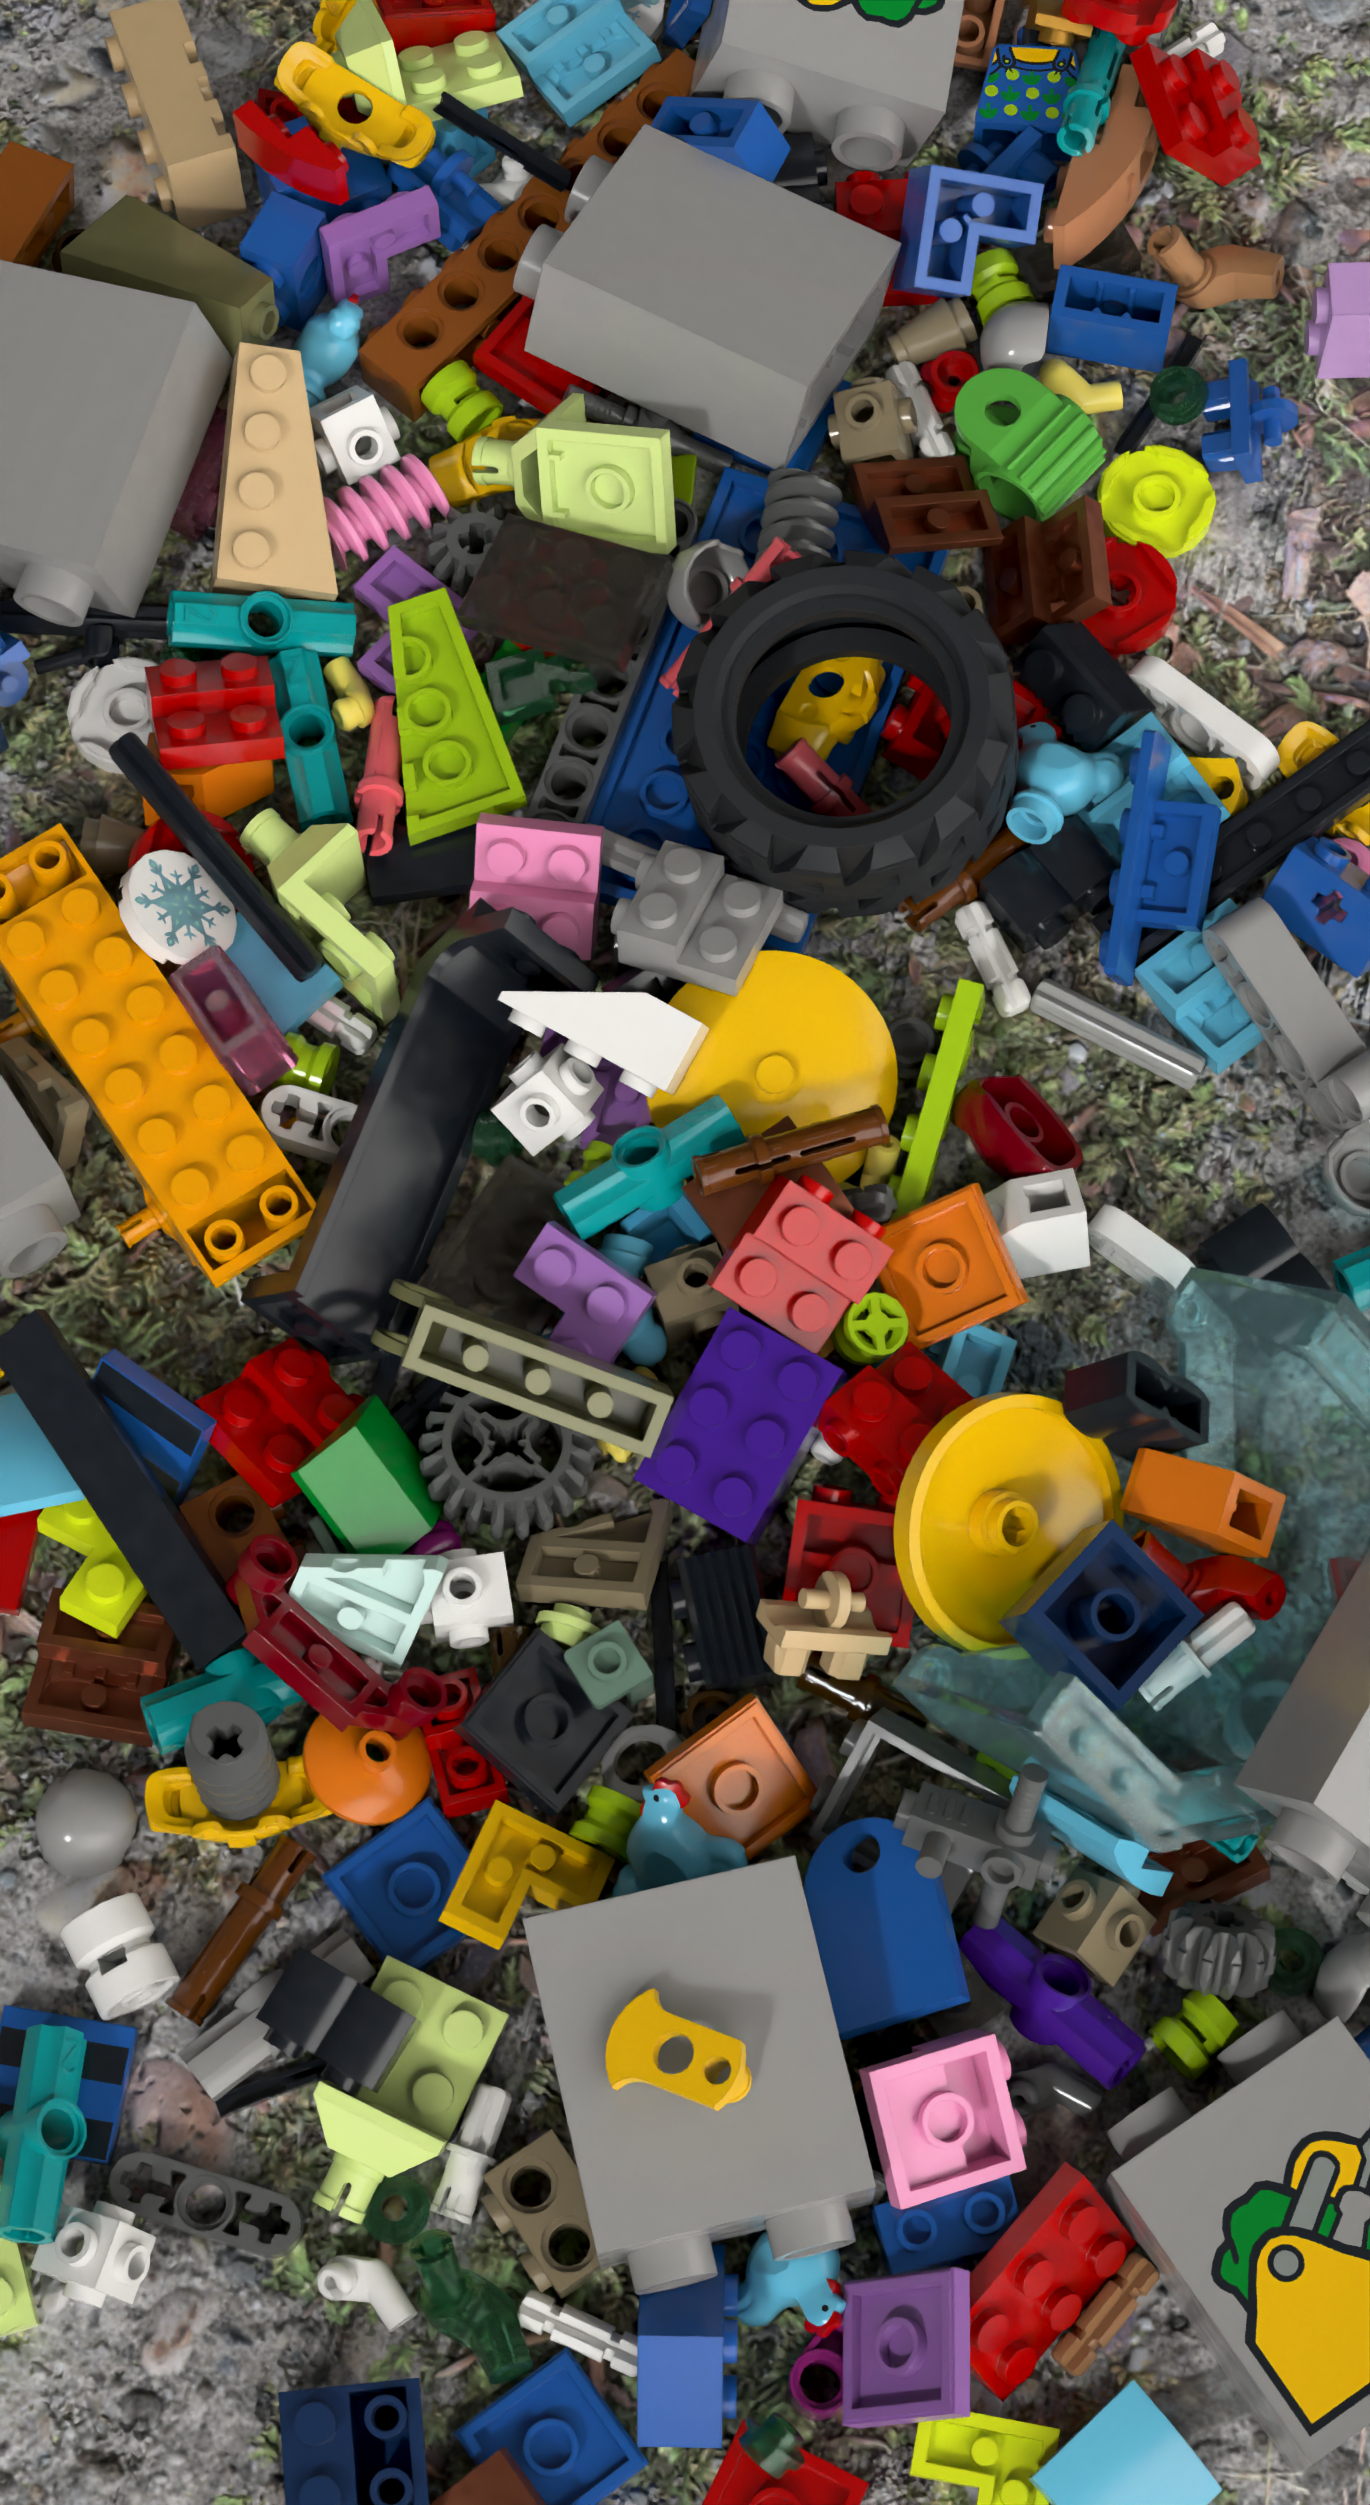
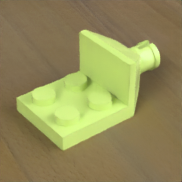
M357 0L334 35L338 50L331 52L330 56L333 57L335 63L405 106L410 104L424 112L431 121L443 119L433 109L440 104L441 93L444 91L472 110L524 97L520 75L495 31L488 33L484 31L465 32L458 35L454 42L433 48L413 46L403 50L396 57L393 39L373 1ZM348 94L343 97V99L351 97L357 111L370 117L372 106L367 98L360 94Z
M572 393L520 439L511 441L481 436L476 441L472 452L471 465L486 466L485 470L475 469L472 472L476 484L512 486L515 490L517 507L543 541L552 538H569L596 548L667 555L677 546L669 429L586 422L584 394Z
M273 808L263 810L245 827L240 837L241 846L267 867L276 902L322 955L324 962L340 977L344 985L342 989L385 1027L395 1018L401 1004L398 992L400 981L395 974L393 965L395 955L378 935L369 931L364 936L348 922L351 917L343 906L367 884L358 831L349 823L311 825L302 834H298L280 818L281 816Z
M389 1955L386 1956L370 1990L417 2018L421 2022L378 2093L363 2085L355 2097L329 2080L319 2081L313 2093L327 2147L334 2150L335 2153L332 2157L333 2162L312 2201L332 2211V2209L336 2208L347 2183H350L351 2190L339 2216L357 2224H362L366 2216L365 2211L378 2184L382 2183L384 2176L393 2177L445 2152L446 2145L460 2121L473 2090L510 2014Z

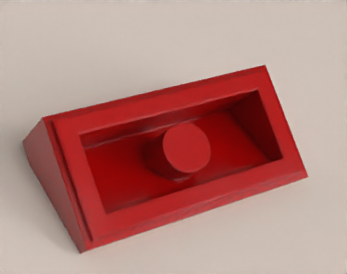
M372 0L393 39L396 56L403 50L413 46L433 48L454 42L458 35L465 32L484 31L488 33L495 31L496 11L491 0Z

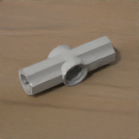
M343 1928L339 1929L311 1951L312 1954L365 1987L370 1985V1982L377 1977V1972ZM277 1969L253 1984L237 1999L234 2004L235 2010L215 2025L209 2027L196 2040L187 2044L178 2053L214 2102L273 2058V2060L277 2061L288 2056L263 2039L270 2027L256 2018L282 1976L283 1969Z

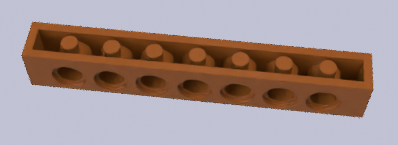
M677 48L662 63L655 62L644 72L639 85L623 100H614L605 109L597 125L584 137L577 136L566 146L560 160L556 162L572 172L569 186L562 193L535 176L532 177L524 187L521 196L505 212L498 211L493 214L484 225L481 234L465 250L458 249L453 252L445 261L441 272L427 286L414 289L405 299L401 310L384 326L378 325L366 335L358 350L363 382L415 423L428 410L421 401L422 391L439 371L459 360L465 361L472 368L474 366V352L524 296L514 291L513 282L521 256L535 230L541 224H546L563 233L566 232L571 225L565 222L564 219L567 201L573 185L587 160L591 156L596 155L615 164L620 157L614 155L624 153L644 124L651 126L654 121L653 118L656 117L667 96L689 97L695 61ZM499 266L512 267L508 270L503 271L495 270V268ZM459 304L472 305L465 309L454 308V306ZM419 342L433 343L422 348L413 346Z

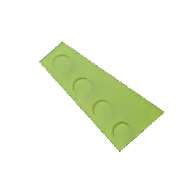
M443 587L387 606L410 846L476 824L480 813L502 815L527 806L526 795L446 588Z
M959 978L955 995L944 992L942 995L934 1029L944 1031L938 1055L926 1053L916 1089L927 1093L920 1116L909 1113L899 1147H901L902 1151L909 1152L903 1177L892 1174L888 1183L892 1187L893 1197L898 1201L897 1211L892 1213L890 1221L926 1204L939 1160L940 1151H938L940 1140H944L951 1121L950 1111L957 1095V1091H955L957 1080L964 1076L971 1054L974 1036L973 1024H980L985 1007L983 984Z

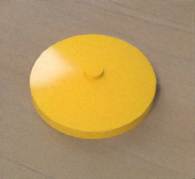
M778 950L759 951L737 997L687 982L668 1003V1005L696 1019L710 1029L674 1095L660 1088L657 1089L652 1099L645 1095L647 1109L654 1127L659 1129L665 1127L716 1095H719L726 1103L745 1137L758 1132L763 1133L786 1116H789L797 1128L814 1122L870 1108L874 1104H878L881 1107L887 1125H889L896 1102L898 1086L897 1060L890 1032L882 1015L868 995L852 979L831 965L813 957L794 952ZM868 1149L833 1158L823 1162L836 1183L840 1184L865 1163Z
M998 1392L970 1400L945 1416L930 1431L915 1452L900 1486L894 1517V1550L898 1573L905 1593L918 1616L936 1635L962 1650L993 1658L1012 1659L1031 1656L998 1621L1083 1529L1113 1519L1123 1530L1124 1512L1119 1510L1123 1499L1120 1479L1115 1463L1103 1439H1094L1079 1432L1063 1414L1061 1402L1044 1396L1018 1392Z

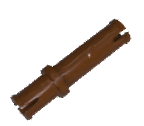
M1005 825L996 833L976 862L969 858L959 877L952 884L916 904H913L912 896L907 897L897 906L899 912L905 913L909 910L911 913L903 918L912 930L922 933L930 924L958 904L962 906L969 905L976 900L980 881L1000 863L1017 852L1030 847L1032 844L1019 839L1011 832L1008 825Z
M874 1104L870 1108L814 1122L810 1125L764 1138L759 1132L747 1135L743 1144L700 1156H692L691 1165L698 1190L703 1197H706L710 1193L756 1181L760 1186L773 1183L774 1175L829 1161L833 1158L875 1146L888 1145L890 1135L881 1107L878 1104Z
M283 1834L279 1835L278 1841L250 1882L247 1884L241 1881L234 1892L239 1898L172 1995L167 1997L164 2002L199 2027L202 2026L204 2018L272 1920L279 1922L286 1911L281 1906L309 1865L313 1864L316 1860L312 1853L302 1850L304 1847Z

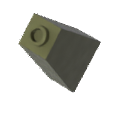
M125 195L60 251L63 274L195 302L231 356L235 357L240 342L262 345L277 331L279 311L275 306L273 278L136 197Z

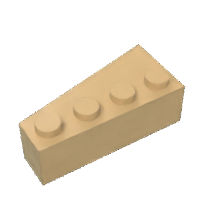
M148 0L110 11L109 15L114 36L104 38L107 52L114 72L123 70L126 72L129 82L120 86L130 119L141 116L145 129L137 131V137L147 166L157 163L161 173L160 177L153 179L162 212L174 211L177 222L190 230L247 214L235 145L230 133H226L223 114L217 99H213L207 73L202 61L198 60L195 43L179 1Z
M240 342L231 366L209 593L251 596L256 592L270 591L278 593L287 599L335 602L338 596L301 353L297 350Z

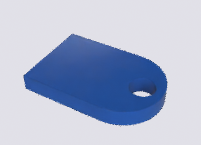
M884 1818L854 1820L833 1831L815 1851L805 1878V1898L839 2037L844 2041L971 2001L942 1876L940 1875L933 1879L921 1876L915 1868L920 1851L901 1845L905 1832L893 1828L894 1821ZM876 1839L880 1846V1855L877 1863L866 1872H855L851 1862L855 1847L863 1840Z

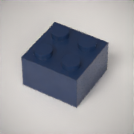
M1111 1519L1083 1529L998 1622L1089 1717L1120 1710L1204 1617V1614L1119 1525Z

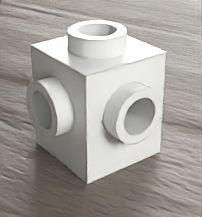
M354 385L309 408L312 430L316 437L314 443L317 462L324 475L327 476L332 473L334 477L346 485L355 484L358 487V480L362 476L369 475L378 481L379 470L382 466L386 464L391 465L401 459L394 443L395 440L400 438V432L393 416L385 406L379 408L374 395L358 385Z
M563 1043L559 1044L543 1058L537 1051L524 1058L509 1073L508 1077L513 1082L491 1109L494 1115L532 1156H535L561 1135L569 1142L584 1131L595 1119L596 1116L590 1109L604 1091V1088L596 1080L590 1066L564 1051L565 1045Z
M463 1548L439 1554L448 1558L449 1561L420 1624L433 1623L436 1643L450 1641V1646L457 1649L477 1647L489 1642V1630H500V1627L514 1626L504 1551L477 1555L474 1549Z
M97 2200L93 2212L61 2203L55 2242L38 2246L31 2269L66 2283L62 2295L78 2302L102 2309L107 2296L133 2304L139 2285L149 2270L150 2255L157 2237L133 2227L132 2224L136 2214L121 2207Z

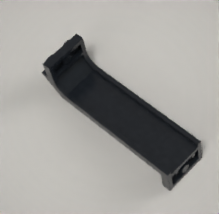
M480 897L419 960L289 1270L249 1278L240 1301L308 1349L319 1351L332 1366L389 1357L390 1352L376 1346L370 1339L376 1327L399 1332L409 1308V1303L389 1293L394 1279H400L418 1285L518 1037L524 1030V1028L507 1020L513 1008L497 999L502 991L595 992L600 977L580 962L579 956L573 950L559 945L538 928L535 920L530 915L514 907L497 911Z

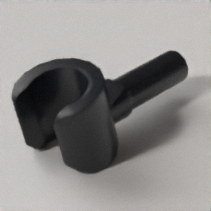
M108 625L89 626L85 630L84 647L73 648L68 652L34 660L36 673L41 675L83 664L90 669L98 666L100 670L106 665L114 664L113 659L118 658L120 640L113 638L114 630Z

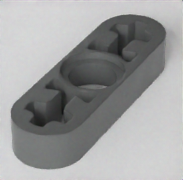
M137 2151L125 2155L115 2164L109 2177V2190L112 2199L119 2207L135 2213V2217L271 2259L283 2257L291 2253L298 2246L303 2236V2216L295 2203L284 2194L150 2152ZM144 2166L152 2167L151 2178L158 2184L173 2189L175 2186V2175L186 2176L174 2197V2215L163 2214L162 2212L168 2206L169 2201L164 2197L151 2193H145L140 2203H133V2192L124 2185L127 2176H139ZM212 2185L223 2191L226 2198L225 2211L214 2223L207 2225L198 2224L188 2214L187 2204L189 2197L199 2187ZM244 2194L251 2197L244 2208L247 2212L268 2216L273 2206L281 2207V2218L290 2225L287 2235L275 2234L270 2244H264L261 2242L262 2232L257 2227L241 2221L239 2222L238 2236L227 2234L239 2213V2195Z

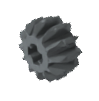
M474 499L469 507V513L462 514L450 506L447 514L448 523L433 524L431 530L433 543L428 545L429 548L426 549L428 564L431 565V568H434L433 576L447 587H451V590L462 599L469 593L475 594L476 602L482 607L486 602L487 593L493 592L496 579L505 564L518 553H520L522 559L529 554V543L525 541V538H522V525L517 517L505 519L504 509L501 508L499 503L487 513L481 512L480 504ZM476 552H483L482 554H478V555H477V554H473V553H476Z
M1210 1899L1206 1904H1202L1192 1900L1184 1902L1183 1907L1171 1910L1168 1923L1164 1925L1161 1942L1163 1946L1161 1953L1163 1957V1972L1170 1978L1177 1979V1985L1181 1988H1194L1201 1991L1203 1997L1213 1994L1219 1995L1225 2000H1229L1232 1995L1243 1998L1254 1997L1256 1991L1268 1988L1270 1975L1274 1973L1277 1953L1275 1952V1926L1267 1920L1261 1919L1257 1911L1240 1909L1236 1907L1235 1902L1226 1905L1219 1904L1215 1900Z

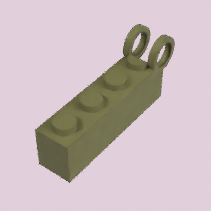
M400 1279L393 1280L389 1293L420 1309L409 1336L376 1327L370 1341L388 1352L401 1356V1366L651 1458L674 1399L668 1384L454 1305L455 1302L450 1298L426 1287Z

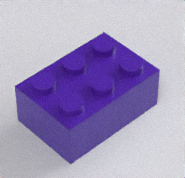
M729 1307L666 1418L651 1458L645 1457L633 1479L742 1541L754 1544L756 1547L820 1433L817 1427L824 1402L849 1381L850 1376L836 1365Z

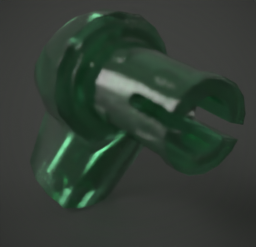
M431 2229L420 2233L413 2239L409 2250L422 2281V2285L417 2292V2304L425 2319L444 2336L470 2348L491 2384L511 2381L529 2372L533 2362L514 2301L501 2288L471 2270L461 2268L454 2250L453 2239L448 2232L441 2229Z

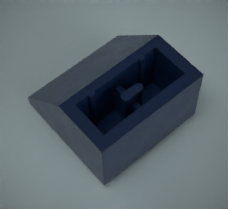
M420 2378L278 2392L286 2505H430Z

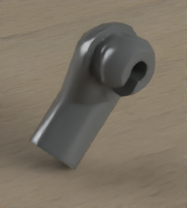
M1046 2061L1016 2071L1006 2081L1012 2107L1017 2109L1021 2117H1027L1045 2108L1061 2104L1089 2121L1106 2092L1054 2061Z

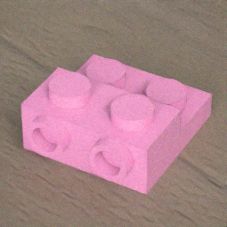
M480 813L476 825L474 881L470 889L469 909L480 897L497 911L514 907L530 915L535 920L537 927L559 945L573 950L582 960H591L598 932L604 826Z
M972 2028L912 2047L913 2053L859 2069L891 2206L902 2210L1027 2169L1022 2150L1027 2144L1026 2128L1020 2113L1016 2108L1012 2107L1006 2082L1011 2077V2064L1006 2049L999 2040H996L995 2033Z

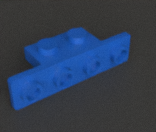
M1144 730L1141 748L1136 747L1131 755L1129 776L1132 785H1134L1131 808H1125L1120 819L1119 837L1121 844L1124 845L1121 869L1116 868L1110 880L1109 898L1111 905L1114 906L1111 929L1104 930L1099 946V960L1101 966L1104 967V973L1118 985L1132 986L1142 927L1191 932L1203 931L1222 811L1214 804L1163 800L1171 745L1156 730Z

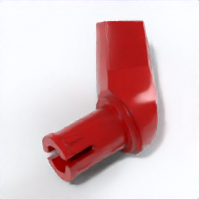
M1143 1530L1131 1538L1204 1614V1617L1198 1623L1207 1621L1229 1602L1235 1601L1241 1605L1251 1619L1262 1621L1273 1618L1284 1604L1287 1594L1282 1577L1276 1572L1235 1555H1216L1183 1564L1150 1531Z

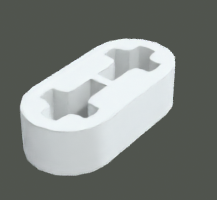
M1104 1205L1087 1225L1089 1244L1099 1254L1166 1301L1179 1304L1200 1278L1198 1269L1185 1255L1130 1215L1114 1206Z

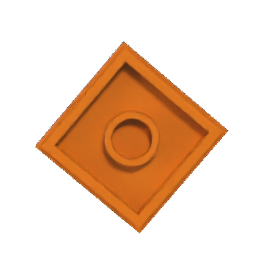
M973 1183L881 1225L887 1231L880 1241L895 1251L877 1278L884 1294L896 1299L906 1312L909 1325L905 1344L910 1341L919 1350H923L1030 1302L979 1183Z
M751 1693L747 1694L643 1772L651 1784H654L655 1780L659 1777L680 1781L683 1784V1789L691 1796L689 1804L683 1808V1813L699 1824L708 1834L727 1837L737 1841L745 1847L747 1861L813 1813V1811L809 1810V1807L818 1791L759 1699Z

